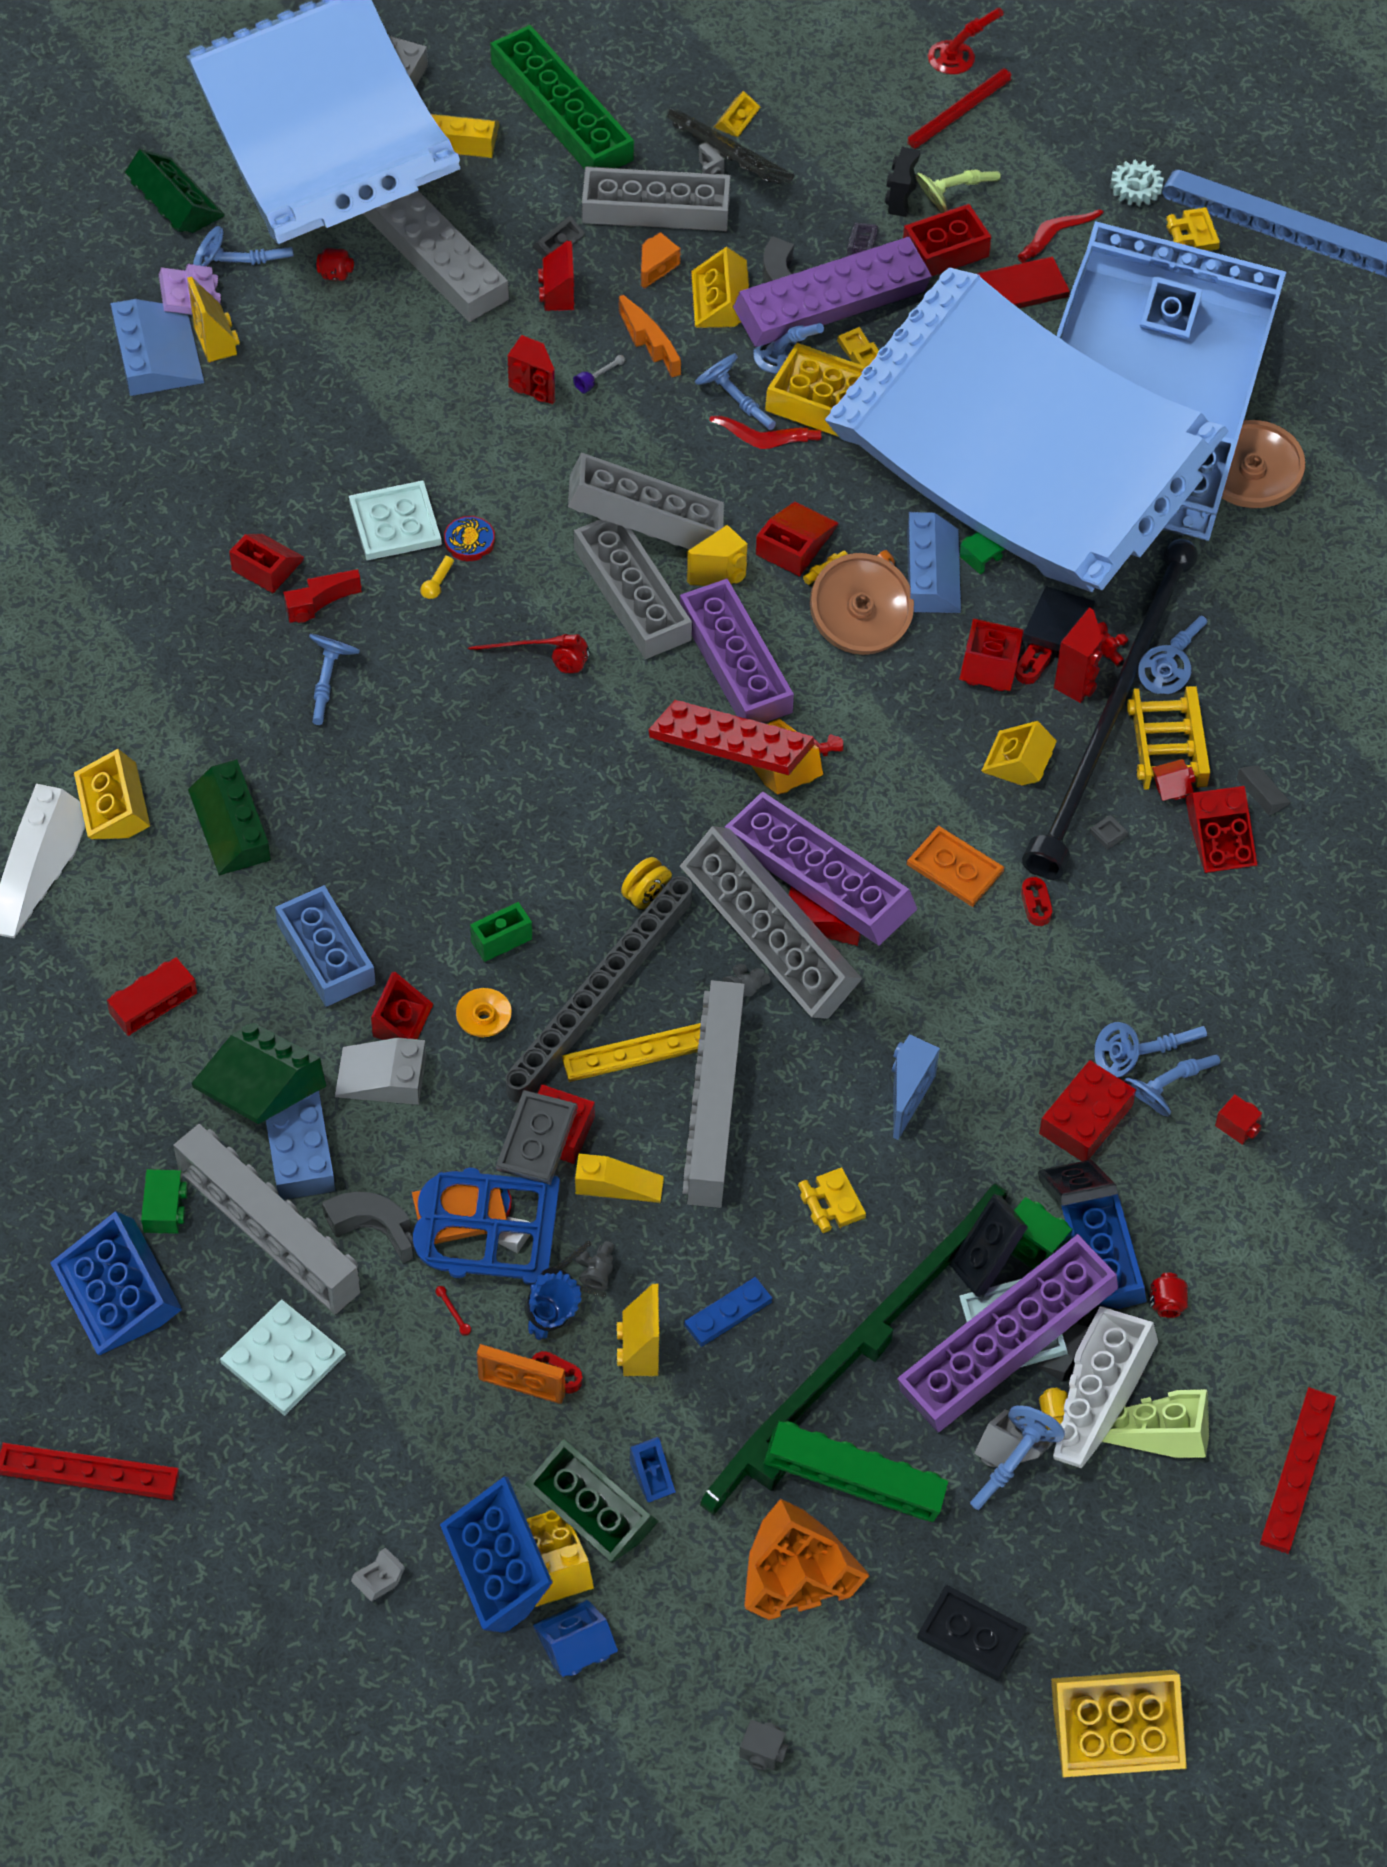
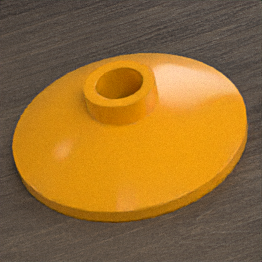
M478 988L469 991L459 1000L456 1007V1019L459 1026L468 1034L476 1037H490L500 1033L507 1027L512 1015L508 999L501 992L490 988ZM481 1015L489 1016L486 1019L479 1018Z

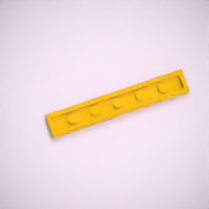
M701 1023L562 1055L568 1081L572 1082L698 1052Z

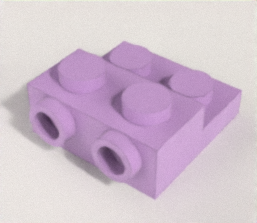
M191 264L187 265L185 271L161 268L159 280L164 311L192 315L187 277L191 276L220 303V293L215 292L218 277L212 274V268Z

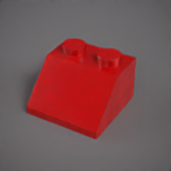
M566 241L543 258V269H538L539 284H544V287H539V302H544L545 311L574 310L572 241Z

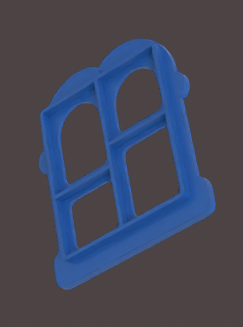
M466 1168L463 1172L450 1171L438 1173L424 1185L419 1194L418 1211L421 1218L417 1221L413 1231V1245L417 1255L428 1266L437 1270L449 1271V1274L454 1278H462L466 1273L521 1278L525 1284L535 1285L538 1276L543 1270L549 1268L560 1180L557 1176H554L551 1185L521 1177L480 1174L476 1168ZM461 1184L478 1187L476 1213L473 1216H460L448 1213L441 1205L440 1198L442 1193L452 1185ZM501 1188L538 1193L536 1220L533 1222H521L489 1218L487 1214L491 1190ZM447 1227L483 1229L487 1232L484 1258L482 1260H468L443 1256L434 1246L435 1237L442 1229ZM514 1232L533 1236L531 1261L529 1264L500 1263L496 1260L500 1233Z

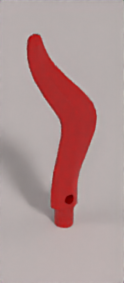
M1099 209L1087 214L1065 216L1043 222L1039 226L1032 242L1018 255L1019 261L1024 263L1030 257H1035L1047 246L1059 230L1090 222L1101 216L1103 211Z
M711 416L709 418L710 422L725 427L743 441L760 449H770L790 442L821 440L822 430L789 428L759 432L727 417Z
M564 634L549 639L471 646L468 649L479 650L524 644H550L568 647L569 645H580L581 636L579 634Z

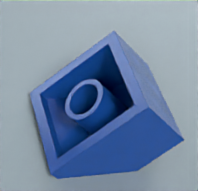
M588 1600L533 1625L552 1665L562 1677L575 1675L583 1667L592 1663L603 1662L611 1654L618 1651L607 1619Z

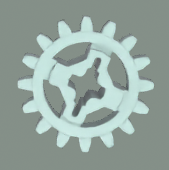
M1133 160L1131 165L1125 161L1123 167L1118 165L1116 171L1112 172L1110 188L1114 189V196L1120 195L1119 201L1128 200V205L1136 202L1137 206H1140L1143 201L1149 205L1150 199L1156 201L1158 195L1162 193L1163 177H1160L1161 171H1154V165L1146 166V161L1138 164L1136 160Z

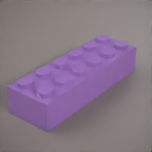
M728 578L681 594L680 604L692 621L691 635L735 714L738 717L766 723L793 713L794 694Z

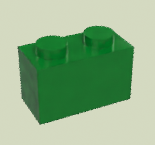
M516 902L470 924L471 943L482 960L486 962L532 940V921L520 903Z
M146 1170L141 1216L144 1233L179 1234V1224L185 1223V1206H181L182 1198H187L188 1182L183 1181L181 1170Z

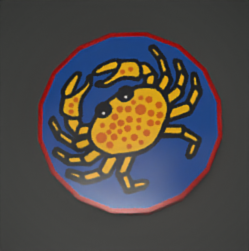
M463 516L455 519L447 526L444 532L445 548L456 559L462 561L480 560L482 556L491 553L494 548V529L483 518Z

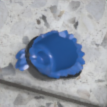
M549 1267L541 1272L535 1285H531V1291L524 1306L525 1315L529 1321V1333H534L537 1340L546 1339L549 1331L561 1328L570 1317L575 1315V1312L578 1310L577 1305L582 1301L580 1286L577 1285V1281L567 1272Z

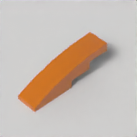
M624 295L619 296V313L635 347L645 345L653 362L663 360L671 378L681 375V359L664 332L640 307Z

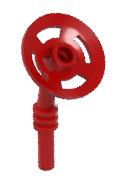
M998 7L982 18H976L967 23L965 28L953 40H944L933 45L928 52L930 65L935 70L950 75L961 74L969 70L974 64L975 56L972 49L963 42L970 36L973 37L983 31L984 27L1002 17L1004 15L1003 10ZM936 49H940V57L935 59L934 53ZM964 51L968 52L969 55L967 62L962 59ZM943 64L950 65V66L958 65V67H947V66H944Z

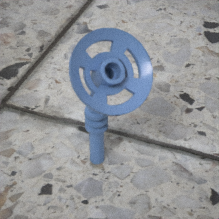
M217 226L202 241L195 255L193 265L206 267L212 260L251 263L255 265V262L260 264L261 261L266 263L267 260L294 257L292 247L267 251L261 249L260 252L257 249L255 252L250 250V253L223 252L221 248L223 229Z
M821 323L806 327L800 325L790 328L788 333L778 340L771 342L766 350L760 351L762 346L754 349L756 364L768 373L777 374L798 341L805 340L807 336L822 333L824 326ZM765 358L768 362L777 364V366H772L766 363L763 359Z
M732 354L719 361L695 380L696 385L715 381L717 385L720 384L739 403V408L748 416L755 417L769 430L775 427L776 422L759 408L758 403L751 399V397L745 396L728 379L730 376L727 372L735 363L738 357L736 354Z
M1199 616L1185 631H1180L1170 641L1171 645L1157 646L1145 653L1138 667L1139 678L1145 688L1156 694H1171L1185 686L1191 675V664L1188 656L1182 650L1191 643V638L1207 624L1204 616ZM1165 651V653L1157 654L1152 659H1150V657L1155 653ZM1176 654L1182 659L1184 669L1177 668V662L1174 659ZM1151 667L1152 674L1156 677L1153 682L1145 674V668ZM1176 677L1179 678V680H1177L1173 684L1162 686V683L1170 682L1174 680Z
M310 633L309 637L324 649L323 655H325L320 680L315 686L314 700L316 702L312 721L315 725H322L326 702L330 698L331 686L329 683L334 660L338 659L339 654L353 655L358 654L360 650L345 643Z
M1114 1022L1107 1025L1100 1032L1096 1040V1064L1120 1078L1127 1075L1134 1068L1139 1055L1158 1051L1164 1053L1165 1049L1171 1051V1047L1177 1049L1178 1045L1207 1037L1205 1027L1201 1026L1175 1035L1169 1033V1037L1163 1035V1039L1157 1037L1156 1041L1139 1044L1137 1034L1131 1026L1122 1022ZM1117 1030L1120 1031V1034H1116L1110 1041H1107L1112 1033ZM1129 1034L1133 1039L1134 1045L1128 1039ZM1104 1051H1109L1110 1058L1114 1062L1111 1067L1106 1062Z
M1212 1055L1198 1060L1192 1058L1179 1062L1177 1067L1155 1078L1153 1081L1150 1080L1147 1084L1132 1078H1126L1124 1082L1136 1089L1135 1096L1138 1099L1147 1103L1156 1112L1169 1116L1171 1114L1170 1108L1160 1095L1164 1091L1162 1087L1180 1077L1186 1078L1197 1075L1200 1070L1220 1064V1058L1218 1055Z
M1014 1406L1010 1409L1009 1419L1023 1432L1022 1436L1024 1438L1006 1462L1000 1463L999 1468H996L990 1474L991 1479L970 1501L975 1509L980 1510L999 1487H1004L1009 1482L1010 1478L1014 1476L1013 1471L1034 1443L1039 1442V1440L1044 1442H1060L1063 1440L1065 1430L1054 1418L1042 1411L1027 1406ZM1018 1416H1024V1417L1020 1418L1019 1420H1017V1419L1015 1418V1417H1018Z

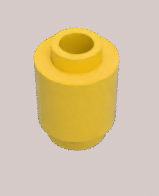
M1060 1388L1045 1390L1044 1394L1039 1397L1041 1411L1061 1424L1063 1422L1065 1400L1068 1399V1393Z

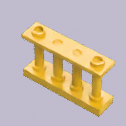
M1197 686L1186 687L1184 697H1181L1180 700L1141 702L1139 689H1134L1132 699H1128L1127 711L1128 715H1133L1140 764L1137 765V778L1142 780L1144 790L1149 789L1151 777H1154L1152 767L1155 766H1150L1149 755L1187 754V756H1192V762L1186 766L1193 769L1196 787H1207L1210 768ZM1180 711L1185 713L1186 719H1183V722L1144 723L1143 712ZM1183 732L1184 735L1189 736V740L1186 743L1147 745L1146 734Z

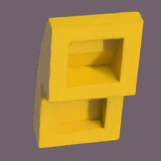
M860 327L838 336L837 342L852 362L865 367L871 364L879 351L874 342L869 343Z

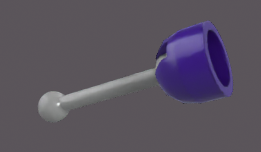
M616 356L613 362L593 374L586 371L577 374L573 378L575 387L583 394L590 391L595 385L594 379L616 365L624 364V356Z

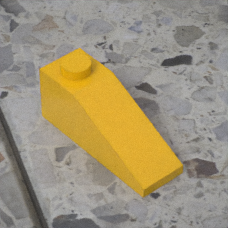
M579 1154L575 1176V1194L661 1203L664 1176L607 1156Z

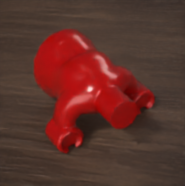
M1100 622L1098 627L1102 637L1100 650L1103 652L1102 656L1111 659L1118 666L1124 661V658L1118 653L1117 648L1120 645L1126 644L1129 639L1125 634H1118L1115 638L1111 637L1105 622Z

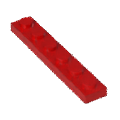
M1308 1387L1260 1545L1289 1554L1337 1396Z
M3 1443L0 1451V1475L168 1500L174 1499L180 1474L179 1468L9 1443Z

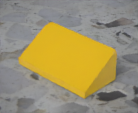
M743 91L731 103L714 128L738 138L761 106Z

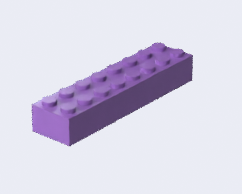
M906 237L739 292L733 308L756 348L778 340L788 333V330L792 327L800 325L806 327L817 323L826 325L924 292L932 276L910 237Z
M764 792L759 794L725 826V828L732 830L764 868L878 946L917 910L912 894L907 887Z
M1077 1234L899 1376L897 1379L900 1391L939 1433L1118 1289L1117 1275Z

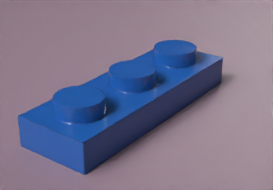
M754 1277L684 1321V1326L702 1347L772 1303V1297L758 1279Z

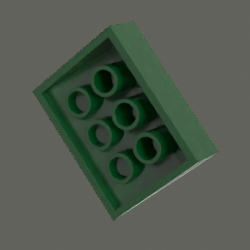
M256 1023L243 1026L241 1030L233 1033L193 1080L192 1087L253 1122L260 1124L325 1088L326 1081L319 1056Z

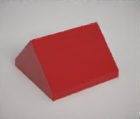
M392 972L371 1016L373 1037L381 1040L393 1038L418 1039L433 1003L398 973Z

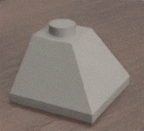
M1006 1409L988 1423L974 1453L981 1457L983 1463L991 1467H998L1000 1463H1005L1024 1438L1022 1436L1023 1432L1009 1419V1411ZM1039 1440V1442L1034 1443L1021 1462L1038 1458L1054 1442Z

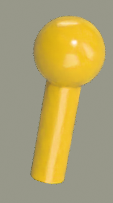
M445 556L432 579L425 581L421 585L420 592L423 597L433 599L440 595V584L454 563L451 557Z

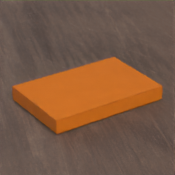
M940 826L930 834L907 860L909 867L972 907L1004 872V866Z
M452 1185L442 1193L440 1198L441 1205L450 1214L473 1216L476 1213L479 1189L471 1185ZM494 1188L490 1192L487 1215L492 1219L507 1220L500 1189ZM421 1190L412 1192L417 1220L421 1218L418 1211V1198ZM447 1227L436 1235L434 1244L487 1234V1232L483 1229Z
M480 1344L477 1351L479 1380L560 1404L563 1402L565 1397V1369Z

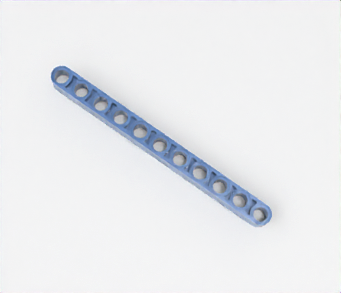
M1182 170L1173 171L1162 190L1163 196L1168 200L1173 199L1172 201L1190 208L1195 207V209L1207 207L1210 215L1215 216L1216 214L1221 219L1235 224L1240 223L1239 225L1258 232L1261 230L1266 235L1280 240L1285 239L1284 241L1303 248L1306 246L1311 251L1325 256L1330 255L1331 258L1348 264L1353 263L1352 265L1370 272L1376 271V274L1387 277L1386 242Z

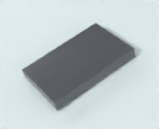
M523 1090L496 1164L497 1171L551 1185L578 1110L577 1104Z

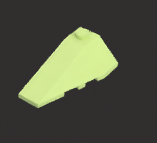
M1176 1390L1168 1392V1397L1152 1401L1148 1397L1141 1399V1404L1129 1407L1124 1406L1102 1442L1175 1458L1206 1457L1209 1440L1207 1390Z

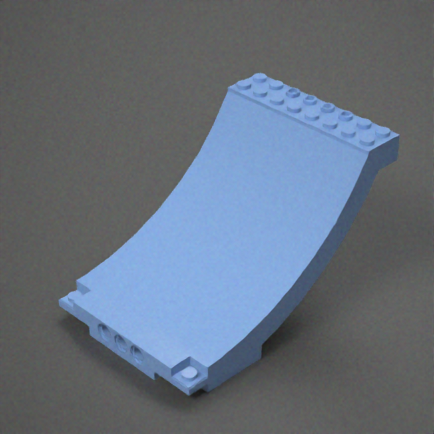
M322 0L316 4L309 1L300 5V10L294 13L290 10L278 14V19L274 21L269 19L262 20L255 24L257 28L252 30L247 28L240 29L234 32L235 37L230 39L225 37L218 38L212 41L213 46L205 48L202 45L190 50L191 54L186 56L196 82L201 87L235 164L265 221L270 236L278 244L321 226L331 227L418 191V186L461 169L458 154L454 152L450 140L439 128L420 98L393 47L372 0Z
M1095 221L1087 251L1074 282L1057 337L1132 383L1165 399L1199 411L1208 421L1224 425L1229 430L1197 470L1203 479L1162 529L1175 534L1188 535L1209 541L1286 272Z
M948 268L940 275L936 284L926 292L923 300L909 313L906 321L900 328L895 330L892 338L878 351L875 359L862 371V375L847 389L845 396L831 409L830 414L825 419L841 440L860 445L880 463L925 497L983 536L1034 564L1045 577L1093 592L1095 588L1103 590L1130 555L1139 558L1142 556L1203 479L1197 470L1229 431L1224 425L1208 421L1201 412L1165 399L1107 369L1042 327L996 291L978 274Z

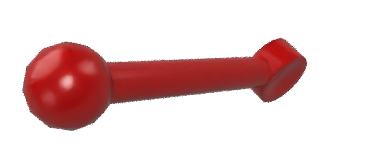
M438 1286L435 1293L443 1299L459 1325L460 1334L463 1336L469 1335L471 1332L470 1325L464 1324L446 1295V1288Z

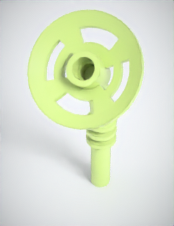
M966 170L963 174L944 178L940 181L937 179L935 182L921 173L916 174V179L929 200L943 213L947 211V205L943 193L946 192L945 188L963 183L974 185L986 181H999L1001 175L998 171L980 172L979 170Z

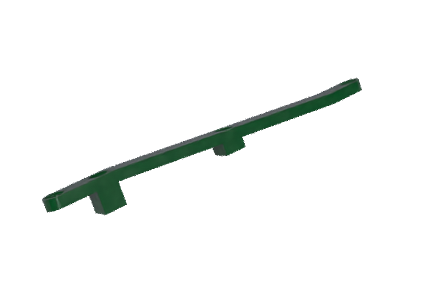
M994 1183L967 1217L752 1434L708 1488L700 1502L702 1508L712 1515L717 1513L747 1475L770 1491L774 1489L786 1474V1471L763 1463L772 1432L778 1422L795 1423L861 1354L873 1362L878 1360L892 1342L894 1329L889 1326L949 1266L993 1194L999 1195L1005 1200L1008 1195L1006 1189Z

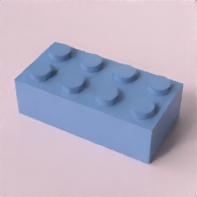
M325 885L275 907L277 925L325 1007L376 985L374 966Z
M319 1091L266 1120L276 1187L279 1196L283 1200L335 1191Z

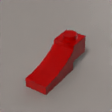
M358 569L307 579V588L284 592L285 608L289 623H302L315 618V613L327 604L342 597L361 592Z

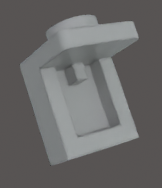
M707 141L699 146V162L703 165L702 173L723 175L724 158L721 156V153Z
M384 1548L379 1552L375 1562L354 1573L351 1582L372 1602L397 1586L405 1568L395 1556Z

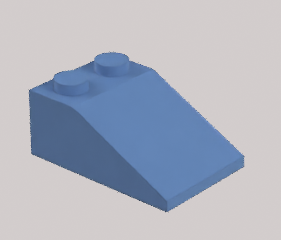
M910 1034L904 1043L900 1042L893 1055L896 1058L892 1067V1072L895 1073L893 1082V1138L899 1140L936 1077L940 1048Z

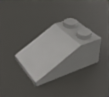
M393 1038L343 1047L335 1097L419 1105L426 1062L425 1040Z

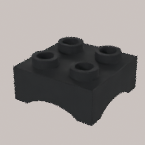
M902 147L899 156H894L892 164L894 172L889 173L886 187L890 188V190H887L885 204L889 205L888 214L907 218L909 211L908 196L916 189L918 184L914 167L919 161L921 150Z

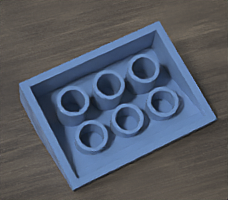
M138 299L111 303L113 322L130 396L204 383L188 314L164 311L163 303Z

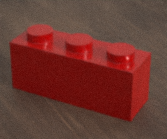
M176 957L169 962L162 963L148 975L139 977L127 988L112 994L107 999L109 1014L126 1035L129 1036L197 994L196 981Z

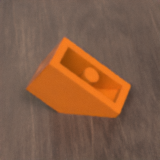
M661 232L653 238L647 239L642 244L641 286L644 289L680 264V248Z

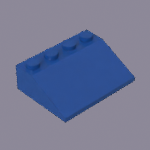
M117 1211L50 1262L97 1355L104 1354L161 1327L182 1310L136 1221Z
M504 1476L442 1522L440 1526L482 1629L505 1633L528 1617L553 1582L509 1478Z

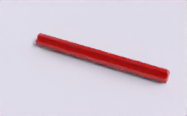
M1006 68L997 72L908 137V145L913 149L921 146L1011 80V72Z

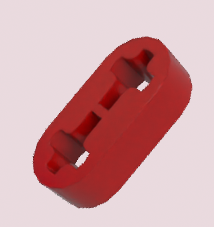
M1033 643L1030 644L1017 663L1016 679L1023 684L1035 683L1050 662L1052 650ZM1040 651L1044 652V654H1040L1039 657L1035 659V653H1039ZM1031 666L1032 672L1024 674L1023 671H1027L1028 668Z
M1038 877L1027 878L1023 882L1021 889L1027 918L1033 925L1044 926L1050 922L1052 916V905L1047 886ZM1030 887L1038 890L1037 897H1034L1033 891L1029 890ZM1036 906L1040 907V911L1044 913V916H1039L1035 912Z
M540 1351L532 1357V1360L542 1363L547 1361L549 1365L565 1369V1377H569L570 1374L574 1375V1381H569L568 1384L565 1383V1393H574L581 1388L582 1372L576 1365L547 1351Z

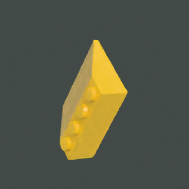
M796 343L767 388L765 411L838 436L825 419L830 414L831 409L845 396L847 389L862 375V371L866 367Z
M1165 1670L1051 1679L1053 1710L1063 1777L1186 1768L1180 1674L1176 1671Z

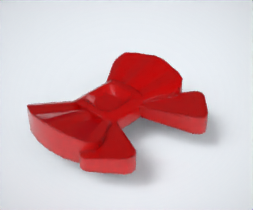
M830 734L827 742L820 744L814 739V745L819 748V753H823V756H828L830 751H843V740L838 736Z

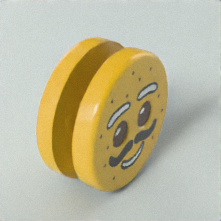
M649 857L638 863L630 871L622 884L621 893L637 909H646L672 879V873L666 866H662V863L657 858Z

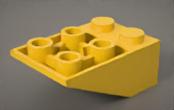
M554 1510L527 1518L526 1521L553 1582L536 1604V1607L594 1589L589 1561L574 1528Z

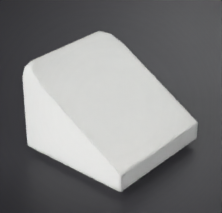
M511 1217L507 1218V1220L529 1222L527 1220L516 1219ZM502 1232L499 1235L498 1244L518 1254L530 1234Z

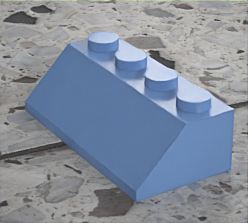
M909 512L907 528L908 582L910 585V599H914V612L961 613L959 530L936 513Z

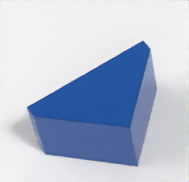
M656 1437L630 1447V1466L646 1501L649 1503L675 1493L660 1439Z

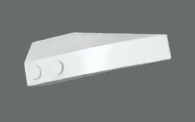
M36 784L17 831L0 883V936L16 937L32 915L33 909L38 902L42 901L48 893L47 890L51 884L59 878L67 862L71 861L75 856L85 830V822L80 801L63 789Z
M1099 1307L1075 1354L1074 1371L1069 1382L1070 1390L1068 1399L1065 1400L1063 1422L1060 1424L1065 1430V1436L1062 1441L1056 1442L1053 1456L1055 1460L1082 1468L1103 1441L1135 1389L1158 1343L1153 1322Z

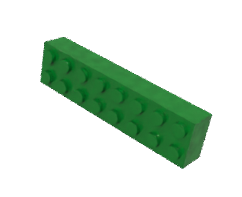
M531 25L490 43L491 64L584 169L586 167L617 169L634 161V140Z

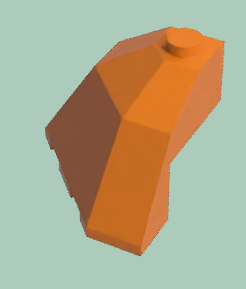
M780 1499L762 1520L750 1550L744 1606L746 1610L771 1620L781 1617L780 1612L785 1609L797 1606L798 1612L821 1606L820 1600L836 1595L839 1601L851 1598L869 1577V1574L829 1529L805 1510Z

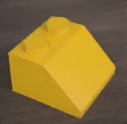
M726 525L688 550L687 582L690 585L707 586L727 578L731 585L741 582L746 575L748 544Z
M1039 721L1000 730L981 771L1021 786L1036 783L1044 775V770L1053 754L1052 751L1057 740Z

